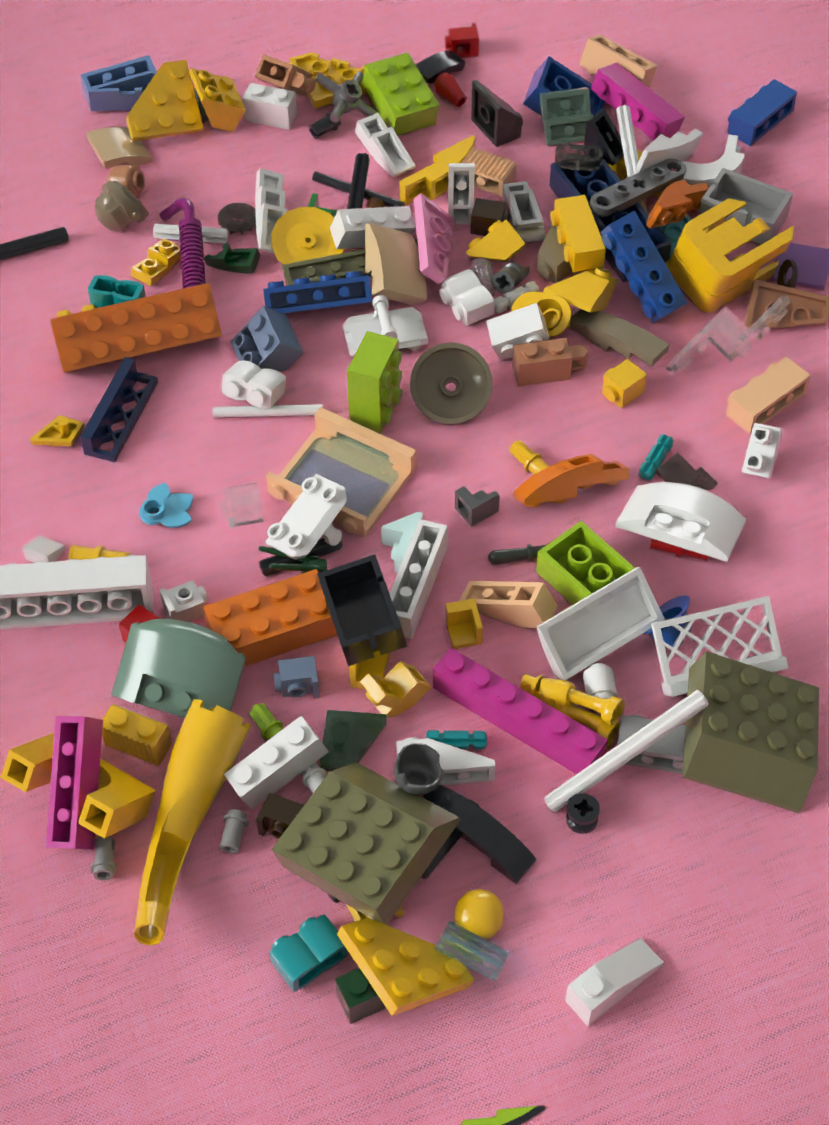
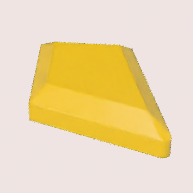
M59 415L32 436L30 442L32 445L72 446L84 429V422Z

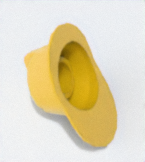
M530 291L519 296L512 305L511 312L537 303L545 318L549 337L558 336L566 328L570 327L572 314L570 305L559 296Z

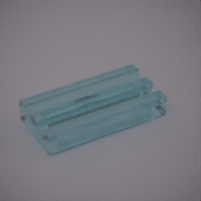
M450 920L435 947L441 953L456 959L496 981L509 954L508 951Z

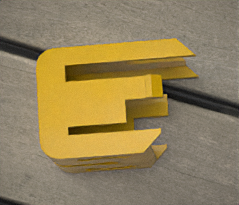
M728 198L685 224L667 267L675 281L697 307L704 312L711 313L751 290L755 279L765 281L773 276L779 261L776 263L773 261L762 269H758L788 249L793 239L794 225L745 255L741 253L729 261L726 257L727 254L768 231L770 228L762 218H756L745 227H742L735 217L725 222L727 216L747 204L744 201Z

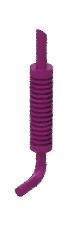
M188 198L176 200L159 214L163 221H167L180 210H184L185 218L179 222L183 289L206 284L202 223L195 218L194 204Z

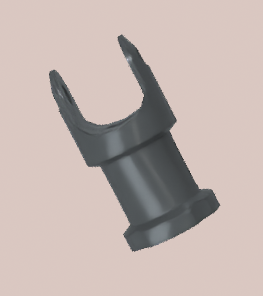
M513 260L510 261L501 271L494 274L492 283L495 289L500 293L511 291L514 286L526 279L530 267L524 268Z

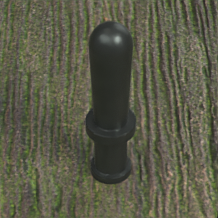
M527 544L525 548L493 550L489 553L488 560L494 565L528 559L530 562L533 561V558H537L538 551L546 545L532 547L531 544Z

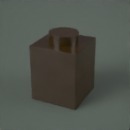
M476 198L471 214L470 234L486 236L490 233L488 228L496 221L500 220L503 222L507 219L509 222L510 214L506 213V202Z

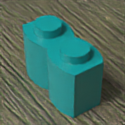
M106 275L94 276L87 288L90 304H94L96 308L146 297L142 284L131 280L118 281Z
M325 914L317 918L315 916L308 918L302 923L298 933L280 937L273 943L272 949L269 951L271 963L293 992L302 989L321 973L331 969L349 955L348 950L337 935L339 931Z

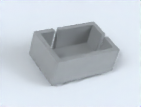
M722 168L713 181V185L709 187L702 197L699 215L728 198L744 201L747 203L746 206L727 216L725 222L735 217L742 227H745L756 218H762L770 229L751 241L763 244L776 236L788 217L793 193Z

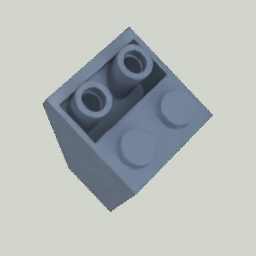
M262 306L231 341L239 361H249L261 369H273L278 372L286 371L303 353L287 316L265 306Z

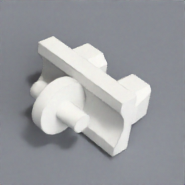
M754 423L742 468L743 473L771 479L775 460L778 457V448L783 432L782 428Z

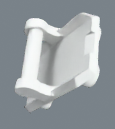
M384 295L376 296L373 299L372 303L375 309L373 313L351 316L343 324L350 356L355 355L367 331L398 339L399 349L418 350L422 345L428 344V337L421 313L413 307L388 311L389 302Z
M317 474L304 480L302 483L303 492L282 520L269 527L267 531L269 537L265 543L293 559L305 558L320 537L324 538L325 542L332 546L337 545L342 538V532L332 526V521L347 502L345 487Z

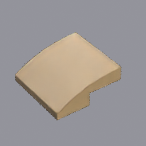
M107 127L86 132L88 142L105 169L123 163L140 166L152 162V158L141 140L131 141L128 127Z

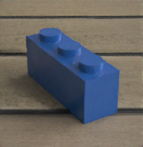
M773 79L766 86H762L754 96L747 98L738 109H734L730 113L727 133L738 136V140L752 146L794 111L797 91Z

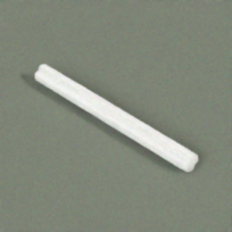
M696 690L550 792L544 798L545 803L550 810L557 812L567 805L574 795L583 794L709 705L708 700L700 690Z

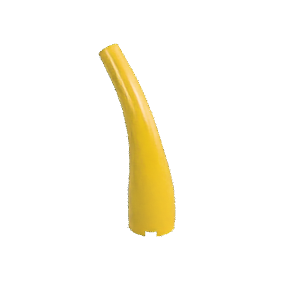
M198 699L192 701L171 751L142 877L134 937L138 942L147 946L157 945L165 937L174 890L189 847L211 804L227 779L224 773L233 767L251 727L250 723H243L244 718L216 705L215 708L211 707L210 710L202 708L204 701Z

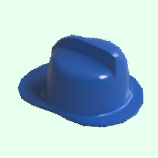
M687 595L678 596L661 605L659 608L664 619L688 615L687 609L690 597ZM687 622L678 625L684 628ZM672 626L661 628L663 641L673 646L681 632ZM652 628L643 633H648L650 637L654 640Z

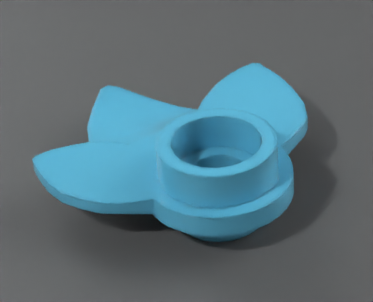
M166 483L159 484L149 491L148 499L143 502L140 508V518L148 525L162 524L169 528L183 527L192 521L191 516L186 512L192 505L193 495L187 493L170 494V489Z

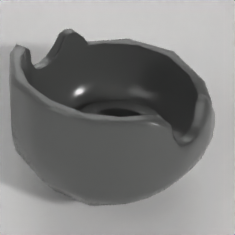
M420 743L404 746L397 755L394 765V776L397 784L411 795H425L435 791L442 780L444 771L440 766L439 753L430 746Z

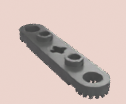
M666 159L593 194L589 203L591 212L594 215L597 214L596 216L598 217L601 215L602 218L604 216L608 217V215L611 216L617 211L620 212L665 190L670 184L684 179L687 167L677 159Z

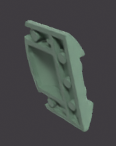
M154 619L143 623L137 622L131 625L111 695L184 718L194 699L204 701L202 708L210 710L211 707L215 708L217 705L231 711L246 662V656L242 652L238 654L229 643L230 641L224 636L195 623L175 619Z

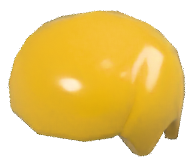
M476 889L467 891L458 900L454 910V919L456 926L465 937L476 941L490 939L501 929L504 920V909L500 899L492 892Z

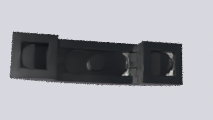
M440 784L435 791L422 796V798L458 816L460 822L453 831L490 858L491 866L515 884L522 879L536 862V857L513 833L464 796Z

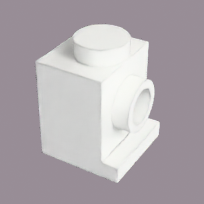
M192 580L169 590H166L165 587L159 589L162 606L169 619L191 622L204 617L203 606L209 601L203 586L196 587Z

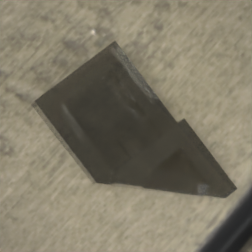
M678 452L659 467L656 472L665 482L687 484L704 490L714 489L718 484L702 467L695 470Z

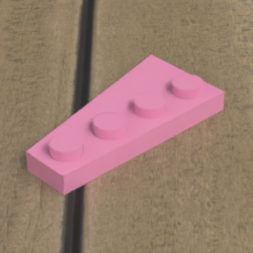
M420 194L414 198L420 271L426 278H430L437 284H440L447 278L449 265L447 254L451 252L449 240L453 237L454 231L451 227L455 225L456 219Z

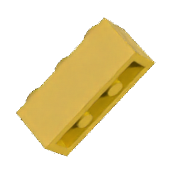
M580 195L555 199L554 210L550 213L551 223L557 227V238L559 244L564 246L566 263L570 262L573 272L604 268L606 248L586 196Z

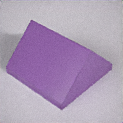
M790 243L788 249L777 256L776 262L779 261V264L774 272L772 281L777 282L782 263L787 259H791L797 265V286L820 290L825 289L829 270V249ZM792 267L787 271L786 284H788V280L792 277Z

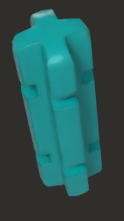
M666 434L659 436L656 441L657 444H654L647 455L646 462H643L639 468L638 475L640 478L649 481L654 477L655 471L659 469L666 458V453L673 446L674 440L671 436Z
M429 730L426 733V738L460 749H469V746H473L474 749H485L487 746V734L485 731H474L473 734H469V731L444 730V733H439V730Z

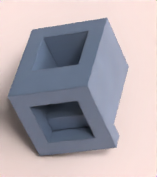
M315 656L278 660L279 673H273L276 691H282L283 697L291 696L296 698L313 693L314 698H320Z

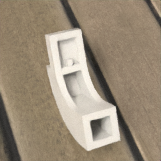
M728 134L725 152L717 161L706 164L682 161L687 167L684 180L690 185L706 183L710 187L722 168L741 174L745 154L740 153L741 147L737 146L738 136Z

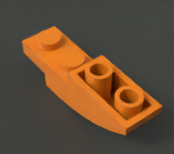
M684 179L670 184L662 192L650 212L647 226L651 229L678 223L686 216L688 211L699 210L702 197L709 189V186L706 183L690 185Z
M592 453L576 456L558 462L536 473L513 491V497L526 507H538L543 502L565 503L567 499L577 498V488L588 489L592 488L593 484L599 483L615 485L620 480L629 479V468L618 461L604 462Z

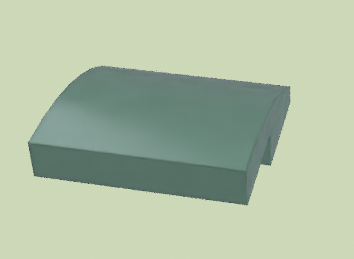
M589 88L540 93L541 115L546 145L584 141L586 122L593 117L590 112Z

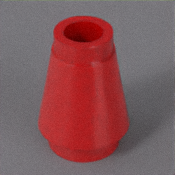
M442 73L436 78L434 82L436 93L456 107H461L465 104L467 97L453 75Z

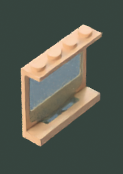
M320 407L314 414L316 429L279 475L272 472L266 474L268 493L276 499H283L294 504L303 492L302 483L307 478L314 477L317 474L345 487L347 502L332 523L342 527L348 533L357 534L365 538L417 468L416 450Z

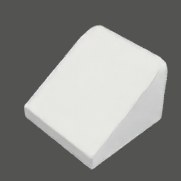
M38 536L25 544L22 549L25 559L36 563L39 561L56 562L66 547L64 544Z

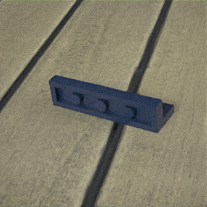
M124 357L81 434L80 439L84 455L116 462L156 388L158 378L137 372L135 359ZM136 381L148 384L142 390L135 392L133 389ZM135 400L136 407L124 412L122 406ZM124 420L125 427L113 432L111 429L112 425ZM112 440L115 444L111 452L99 449L102 444Z

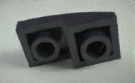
M446 50L425 58L416 66L426 83L432 84L442 73L463 70L466 62L452 50Z

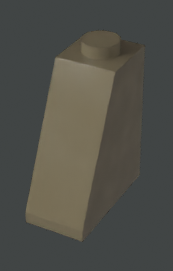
M551 224L538 252L537 272L555 284L564 279L573 270L570 262L566 263L564 246L559 244L557 238V227Z

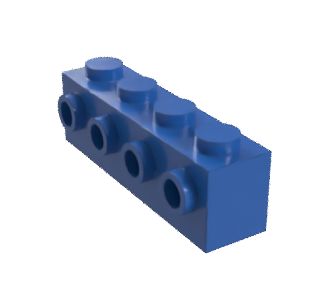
M635 210L611 223L600 232L604 245L607 249L611 250L616 259V266L625 274L629 281L631 292L638 297L644 314L651 319L652 323L688 303Z
M362 271L346 272V278L336 279L335 274L320 276V281L310 282L309 277L294 279V285L284 286L283 281L269 282L268 288L263 289L265 307L282 314L372 302L369 275L362 276Z

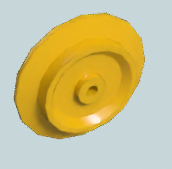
M299 207L287 211L277 220L272 230L271 247L277 260L284 265L343 253L344 249H336L330 230L334 217L329 212L316 207Z

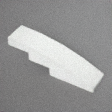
M694 129L688 135H685L678 131L671 138L661 134L644 149L635 172L639 173L666 159L685 161L694 154L703 132Z
M260 168L256 175L255 194L259 250L274 254L271 247L272 230L277 220L288 211V209L284 208L283 174Z

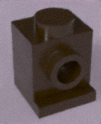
M269 793L256 818L258 834L265 836L266 832L269 831L271 835L279 839L304 805Z

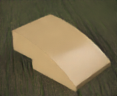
M366 223L365 270L366 274L371 275L372 295H384L389 300L417 305L427 300L426 279L420 271L418 246L412 235L384 226Z

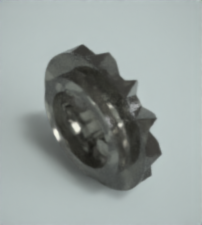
M246 203L228 204L219 211L217 216L218 225L229 230L231 235L235 232H239L242 235L244 230L251 231L252 226H256L255 208Z

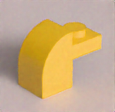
M402 661L384 678L368 673L360 681L367 690L365 693L366 697L386 718L397 716L411 708L432 688L415 666Z

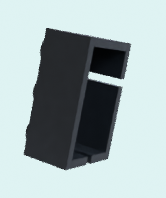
M375 554L317 574L348 666L375 658L373 652L379 651L380 655H384L407 647L400 621Z

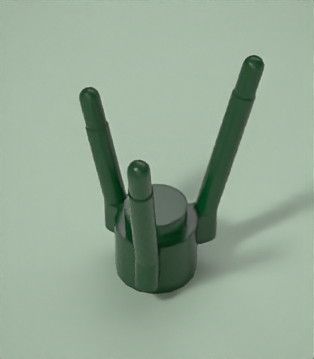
M258 547V550L261 552L291 558L275 548ZM308 555L305 558L295 559L304 561L302 565L271 563L269 565L270 569L301 571V574L317 569L318 573L327 570L326 559H318V556Z

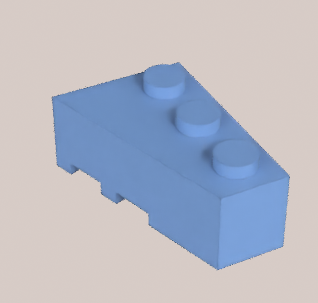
M147 55L80 74L83 94L90 110H131L157 71L150 56Z

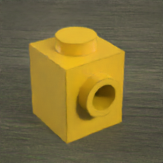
M626 359L605 373L602 394L609 401L623 408L644 392L647 374L630 360Z

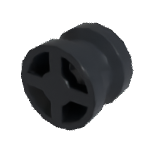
M577 794L569 800L566 823L573 832L587 834L596 828L600 812V805L597 799L589 794Z

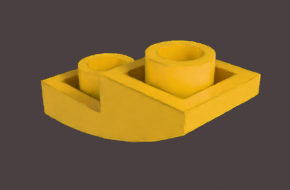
M165 238L148 248V257L131 267V276L149 286H153L181 258L180 246Z

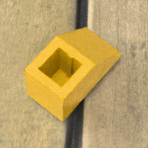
M507 219L503 222L498 220L488 228L489 234L482 239L479 236L468 244L469 250L466 253L470 259L507 263L526 247V243Z

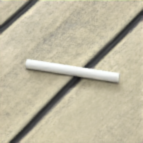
M273 405L268 409L256 406L213 407L212 411L213 418L312 416L320 407L323 408V405Z

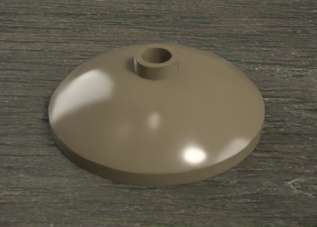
M450 342L433 346L418 358L411 372L410 390L416 406L426 417L441 424L455 425L465 423L482 412L490 399L493 382L487 362L476 350L464 344ZM453 383L456 389L450 392L446 389V385Z

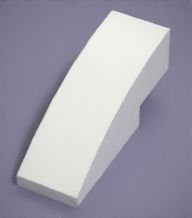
M379 113L357 121L356 135L370 155L390 175L395 177L415 168L416 165L392 126L387 128Z

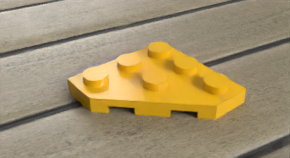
M312 52L289 58V64L313 74L311 78L314 80L320 72L340 85L347 80L352 81L358 71L364 74L365 66L359 69L350 66V62L335 58H332L330 61L321 59L319 54ZM317 82L315 89L311 93L306 92L314 108L333 104V93ZM361 83L360 87L362 89V95L367 94L366 90L364 89Z
M187 60L163 62L126 117L131 141L203 131L204 128Z
M371 918L343 925L337 933L392 1016L470 988L475 980L455 952Z

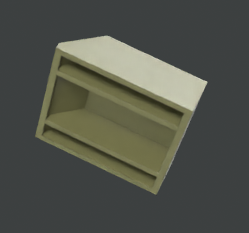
M706 651L689 668L687 696L696 690H700L708 700L709 705L686 721L682 778L799 813L802 810L818 770L819 687Z
M355 762L330 771L273 846L272 851L285 869L367 917L387 925L458 825L460 818L419 795H411L405 792L398 784Z

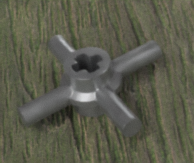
M320 72L314 80L334 95L333 105L335 109L330 115L332 122H338L343 113H349L354 109H358L367 116L379 113L361 100L362 89L360 84L363 81L362 72H356L352 81L347 80L340 85Z

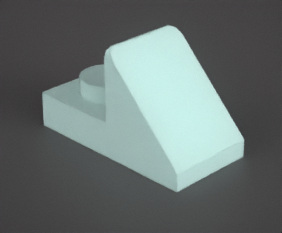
M421 512L413 513L388 523L381 528L382 544L393 547L391 560H394V571L396 573L399 571L419 519L423 520V513Z

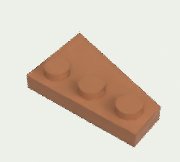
M755 279L752 283L742 332L825 325L829 315V296Z

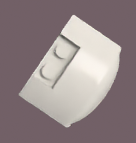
M656 482L637 485L619 516L615 527L727 562L747 519L727 501L707 490L676 482Z

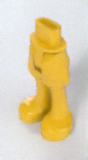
M528 674L523 676L520 684L522 690L608 740L606 751L609 749L620 727L621 721H619V718L622 716L625 708V701L617 696L610 697L609 699L592 696L576 690L574 684L566 680L546 678L542 675H539L537 678ZM574 704L595 710L601 715L588 712L582 708L575 706Z

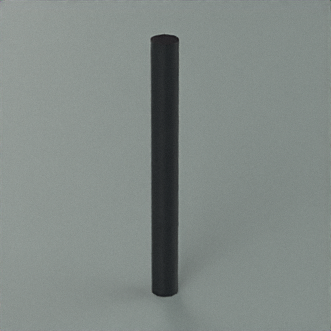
M317 171L314 172L313 181L350 194L351 183ZM365 189L364 199L366 200L378 198L386 207H402L405 205L403 201Z

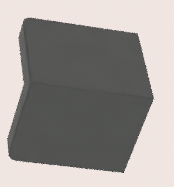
M465 486L455 491V509L471 527L499 511L500 495L496 491L487 495L483 490H480L472 495Z

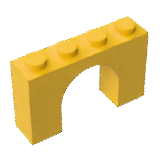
M54 733L10 749L0 778L25 793L51 783ZM100 758L98 790L87 795L78 824L105 839L147 818L156 790Z

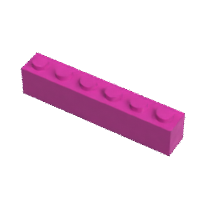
M451 647L433 668V688L575 774H578L606 754L608 743L606 738Z

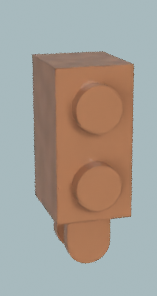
M264 54L254 76L275 87L294 91L302 97L305 96L306 92L311 93L316 86V82L311 78L313 74L295 65Z
M567 338L513 345L512 368L517 386L570 380L571 371L586 367L588 349L583 345L569 346Z

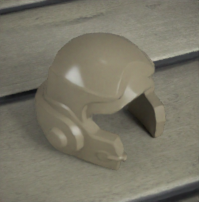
M109 180L102 185V193L95 200V213L98 220L111 231H124L125 228L129 227L128 224L131 221L140 223L149 215L148 210L138 198L117 180Z

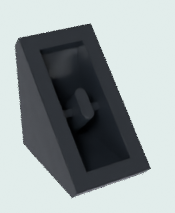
M602 109L586 122L584 150L588 151L595 148L605 162L612 166L624 157L622 141L606 110Z

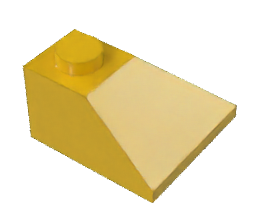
M596 268V270L585 271L545 287L543 293L559 296L565 299L568 304L591 313L607 309L617 279L610 277L611 272L602 268Z

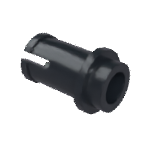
M328 112L324 118L310 124L309 131L315 139H318L331 130H338V126L341 125L340 119L336 123L330 120L332 113Z

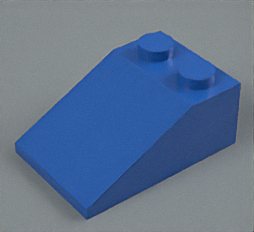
M548 56L534 73L523 104L541 115L540 93L585 87L589 88L590 112L593 116L603 109L605 101L600 99L591 90L592 84Z

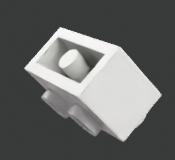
M250 83L242 97V102L246 109L244 121L290 130L298 115L296 92Z
M537 303L486 321L492 347L500 360L513 357V345L550 340L545 318Z

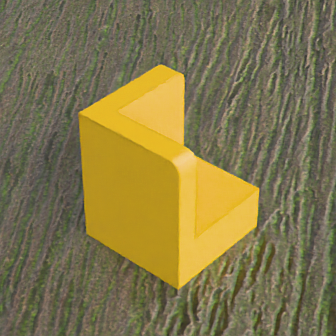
M475 598L445 603V622L453 649L482 644L483 626Z

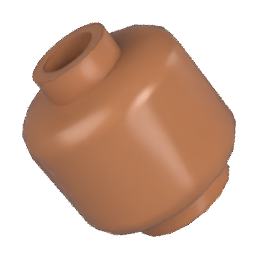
M135 165L114 166L106 179V182L117 180L136 197L145 188L146 182L143 172Z

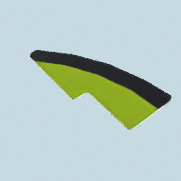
M539 1105L498 1109L496 1117L467 1119L462 1121V1125H520L544 1111L546 1107Z

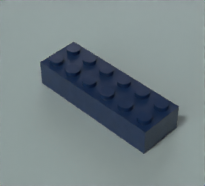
M595 148L551 163L549 187L559 199L585 195L589 204L593 194L621 181ZM639 202L620 212L617 211L611 216L608 215V217L604 216L602 218L601 215L598 217L596 216L597 214H593L598 230L601 232L611 223L635 210L664 262L669 261L672 243L659 227L650 229L647 226L649 215ZM606 248L605 259L621 280L627 282L625 274L616 266V259L611 250Z

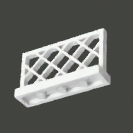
M769 596L651 623L664 681L661 683L663 694L673 697L688 693L689 668L695 663L703 647L714 654L729 658L724 653L732 640L745 648L736 661L770 672L789 668L786 656H782ZM762 604L764 618L758 626L746 617L753 606ZM744 609L742 614L738 613L736 610ZM727 612L738 618L731 632L717 625L723 614ZM715 616L713 621H711L707 617ZM698 619L710 625L702 639L688 632L693 622ZM687 622L684 628L678 625ZM743 622L756 629L748 644L735 636ZM672 626L681 632L673 646L663 641L661 628ZM714 629L727 636L719 651L706 643ZM761 633L770 639L772 651L760 653L753 648ZM685 636L699 643L690 658L677 650ZM665 648H667L668 650H670L667 655H666V650H665ZM749 652L755 654L754 656L747 657ZM676 654L687 661V664L681 673L671 675L669 662L673 655Z

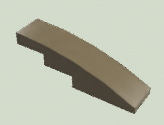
M580 309L571 317L570 328L606 352L613 348L628 359L635 355L652 367L669 350L670 344L649 331L606 312L595 311L589 313Z

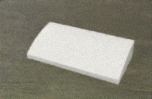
M636 567L538 625L537 631L555 677L567 680L652 628L651 623L665 619L641 568Z

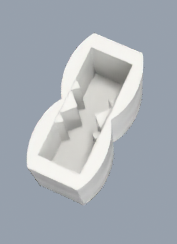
M464 270L441 282L439 293L442 301L450 305L455 318L461 320L465 325L468 326L495 314V301L486 287L481 285L472 270Z
M238 361L222 375L221 392L229 398L246 400L253 406L268 409L285 394L286 376L273 369H261L249 361Z

